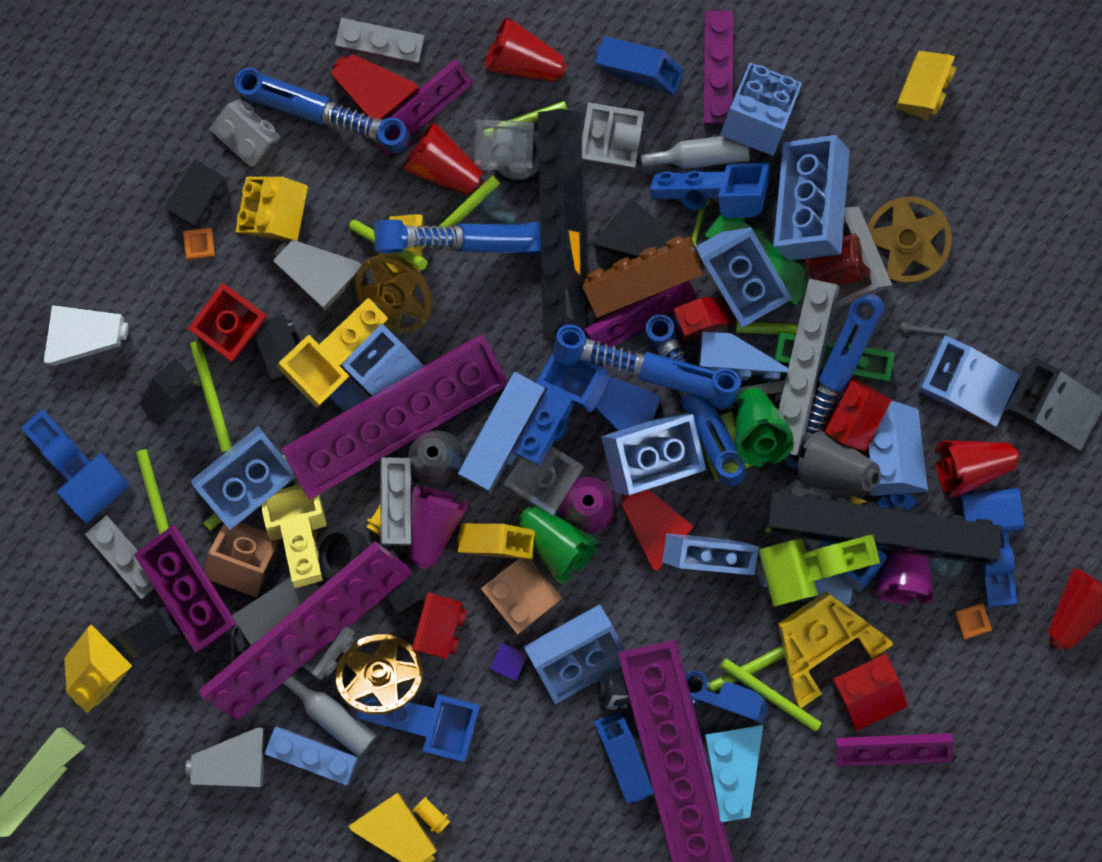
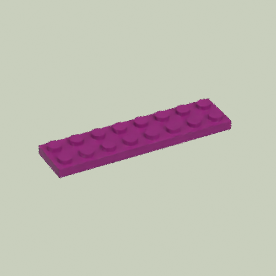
M480 334L281 448V451L305 495L310 500L418 438L420 435L503 389L508 382L487 340Z
M377 542L372 543L199 690L202 698L238 721L324 647L335 640L343 628L351 626L381 599L399 586L412 574L410 569Z
M676 639L620 651L618 655L672 862H734L724 822H721L716 792Z

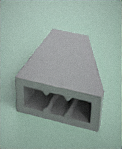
M292 240L289 244L283 243L274 253L276 258L273 260L276 266L324 310L355 280L357 271L362 265L358 261Z
M266 728L253 729L191 755V760L186 762V778H190V784L262 787Z

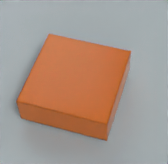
M212 228L183 231L186 260L215 257Z
M983 603L955 612L963 639L992 631Z

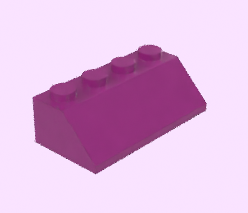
M175 525L169 527L133 554L195 653L212 645L234 630L237 623Z

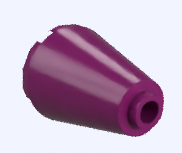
M580 477L571 481L563 489L559 498V513L563 520L589 534L597 533L606 528L615 515V496L610 487L602 480L594 477ZM583 498H592L594 500L593 505L585 506L582 501Z
M418 486L414 487L411 502V544L408 546L407 555L412 560V565L428 569L429 565L434 566L468 510V501L462 499L461 503L452 500L455 497L453 494L425 486L421 492Z
M888 551L875 589V596L880 595L881 600L897 604L909 605L907 601L919 600V605L931 603L934 593L929 558Z

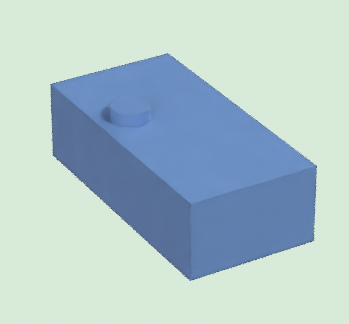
M836 135L783 142L774 247L788 261L841 254L850 150Z
M514 371L458 472L459 478L488 494L491 493L506 464L512 466L517 455L513 453V449L544 396V387Z

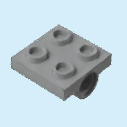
M588 102L582 135V161L635 169L644 112Z

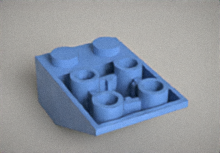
M749 62L720 135L774 156L802 83L790 76H783L768 70L764 66Z
M383 324L341 364L343 369L371 396L424 367Z
M702 332L699 338V367L713 371L723 368L733 369L739 375L741 381H749L751 375L761 376V382L764 383L780 380V378L783 379L788 373L786 366L733 334Z
M945 335L940 340L917 391L997 427L1020 375L976 349Z

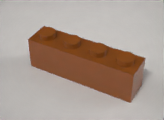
M682 236L675 237L666 242L667 246L657 250L655 247L648 248L639 254L640 257L633 260L624 258L614 263V267L603 271L600 268L587 275L588 278L585 279L583 289L596 317L598 318L701 276L704 264L691 236L684 239Z

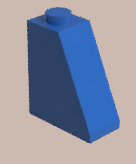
M605 36L595 54V64L603 71L675 96L684 71L664 50Z
M609 376L608 384L594 410L617 432L653 420L661 396Z
M619 711L594 721L626 803L640 802L646 799L648 795L653 794L652 786L622 712Z

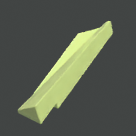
M57 728L0 797V837L12 835L68 769L64 765L85 747L65 728Z

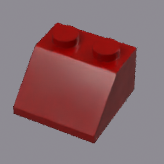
M222 282L188 329L230 361L234 362L268 316Z
M852 376L845 392H842L824 426L825 433L845 445L866 452L892 400Z
M427 592L412 649L445 659L449 658V654L455 655L459 638L454 637L457 626L463 627L467 610L462 609L463 603Z
M881 654L831 679L856 732L908 707L900 681L887 654Z

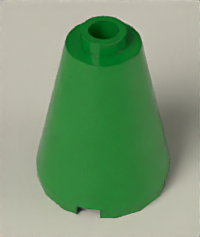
M759 388L746 389L739 395L737 403L735 447L739 458L746 464L756 467L763 466L762 463L772 461V465L787 457L793 449V432L763 390Z
M539 506L533 509L528 507L519 517L521 521L519 527L535 530L533 548L554 579L560 584L571 580L572 578L568 574L577 568L580 571L597 550L594 544L599 543V540L593 535Z

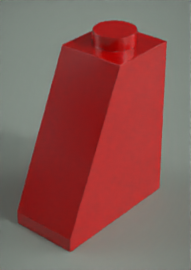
M351 54L348 58L343 56L333 64V70L330 72L335 82L366 117L371 115L372 119L380 118L383 120L419 90V87L414 82L354 54Z
M724 296L699 298L674 308L671 316L682 344L700 337L702 332H713L735 323Z
M649 489L631 495L622 494L621 498L624 502L621 504V508L650 568L657 572L663 564L666 534L687 535L693 526Z

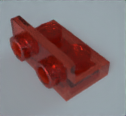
M855 233L842 237L840 255L804 259L807 282H809V279L841 286L847 283L858 282L861 278L871 275L870 268L863 263L860 237Z

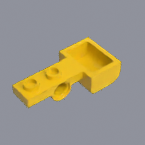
M368 298L320 344L308 335L276 367L317 408L349 377L340 365L388 317Z

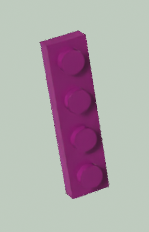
M705 11L704 124L724 125L733 103V11Z
M454 59L384 119L398 118L404 123L410 136H412L471 86L473 81L460 63ZM393 131L389 135L388 140H396L401 132ZM376 143L386 156L391 153L384 145Z
M689 280L622 307L589 326L585 331L589 339L595 341V344L599 341L600 345L604 346L607 344V347L612 348L645 329L646 323L652 316L658 314L667 316L673 312L674 308L687 304L698 297Z
M953 734L836 738V767L952 762Z

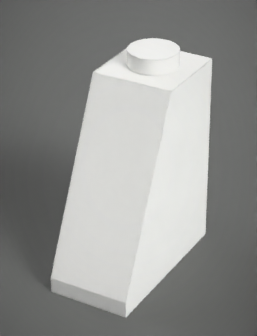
M52 305L44 363L56 366L119 347L121 339L126 340L128 323L124 322V317L121 314Z

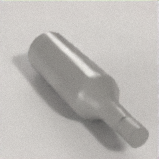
M724 136L681 141L668 151L640 155L642 166L669 163L681 169L748 162L750 159L749 146Z
M293 676L283 682L285 686L290 688L302 700L307 715L356 756L360 757L377 736V734L327 693L310 690Z

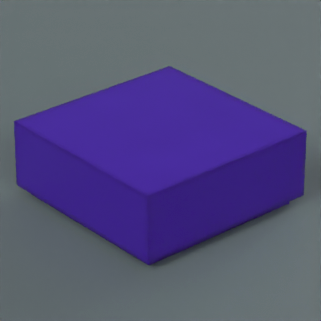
M501 643L490 670L517 681L528 654Z

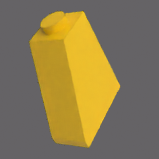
M461 523L457 539L459 545L458 552L480 556L532 559L535 530L507 524Z
M399 792L349 825L351 831L401 862H432L435 860L432 854L437 852V849Z

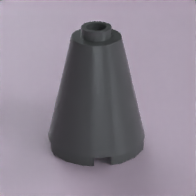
M431 429L412 440L406 458H410L412 476L420 483L428 486L448 484L458 476V472L464 462L463 449L459 441L449 432L440 429ZM437 449L438 455L431 458L428 456L431 450Z
M824 431L813 434L805 442L803 448L807 450L804 458L799 457L798 474L800 480L811 488L871 491L881 480L878 464Z

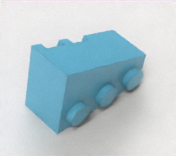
M763 725L704 734L721 822L750 817Z

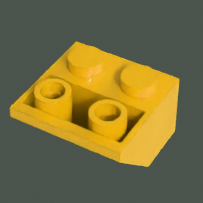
M918 51L895 108L926 121L931 114L936 116L946 96V93L941 92L942 88H947L956 70V67L952 66L955 57L948 54Z
M246 177L235 232L280 241H298L308 185L285 177Z

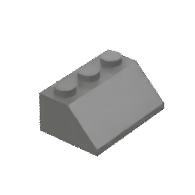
M846 207L841 254L809 258L818 281L840 286L834 309L852 303L866 294H875L892 286L860 208Z

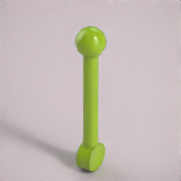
M707 198L706 205L699 209L692 235L695 247L697 246L696 242L705 208L709 205L710 198Z

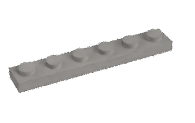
M809 279L778 410L793 432L794 445L789 454L797 456L801 454L840 287L837 284Z

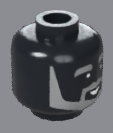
M607 672L603 679L598 680V702H602L606 709L629 710L632 708L623 672Z

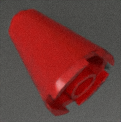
M505 17L496 32L498 35L494 44L490 46L484 65L485 70L492 73L552 83L556 78L561 79L567 63L563 62L564 56L514 20Z
M433 122L422 134L419 143L414 150L412 149L402 167L409 174L466 196L470 192L474 193L484 182V179L481 178L483 172L439 125Z
M945 440L939 442L935 448V453H940L941 463L935 462L939 483L944 492L950 491L951 494L948 496L950 498L959 497L1014 471L1016 464L1019 463L1017 449L1008 442Z
M1076 567L1070 572L1047 631L1051 636L1049 642L1061 650H1064L1065 647L1072 649L1102 621V583Z

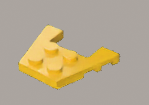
M827 591L778 623L794 699L800 708L822 694L809 674V670L846 644L858 638L871 659L894 645L888 637Z

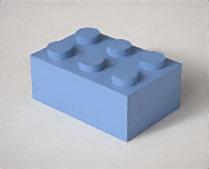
M677 412L601 436L616 493L635 494L706 470L693 414Z

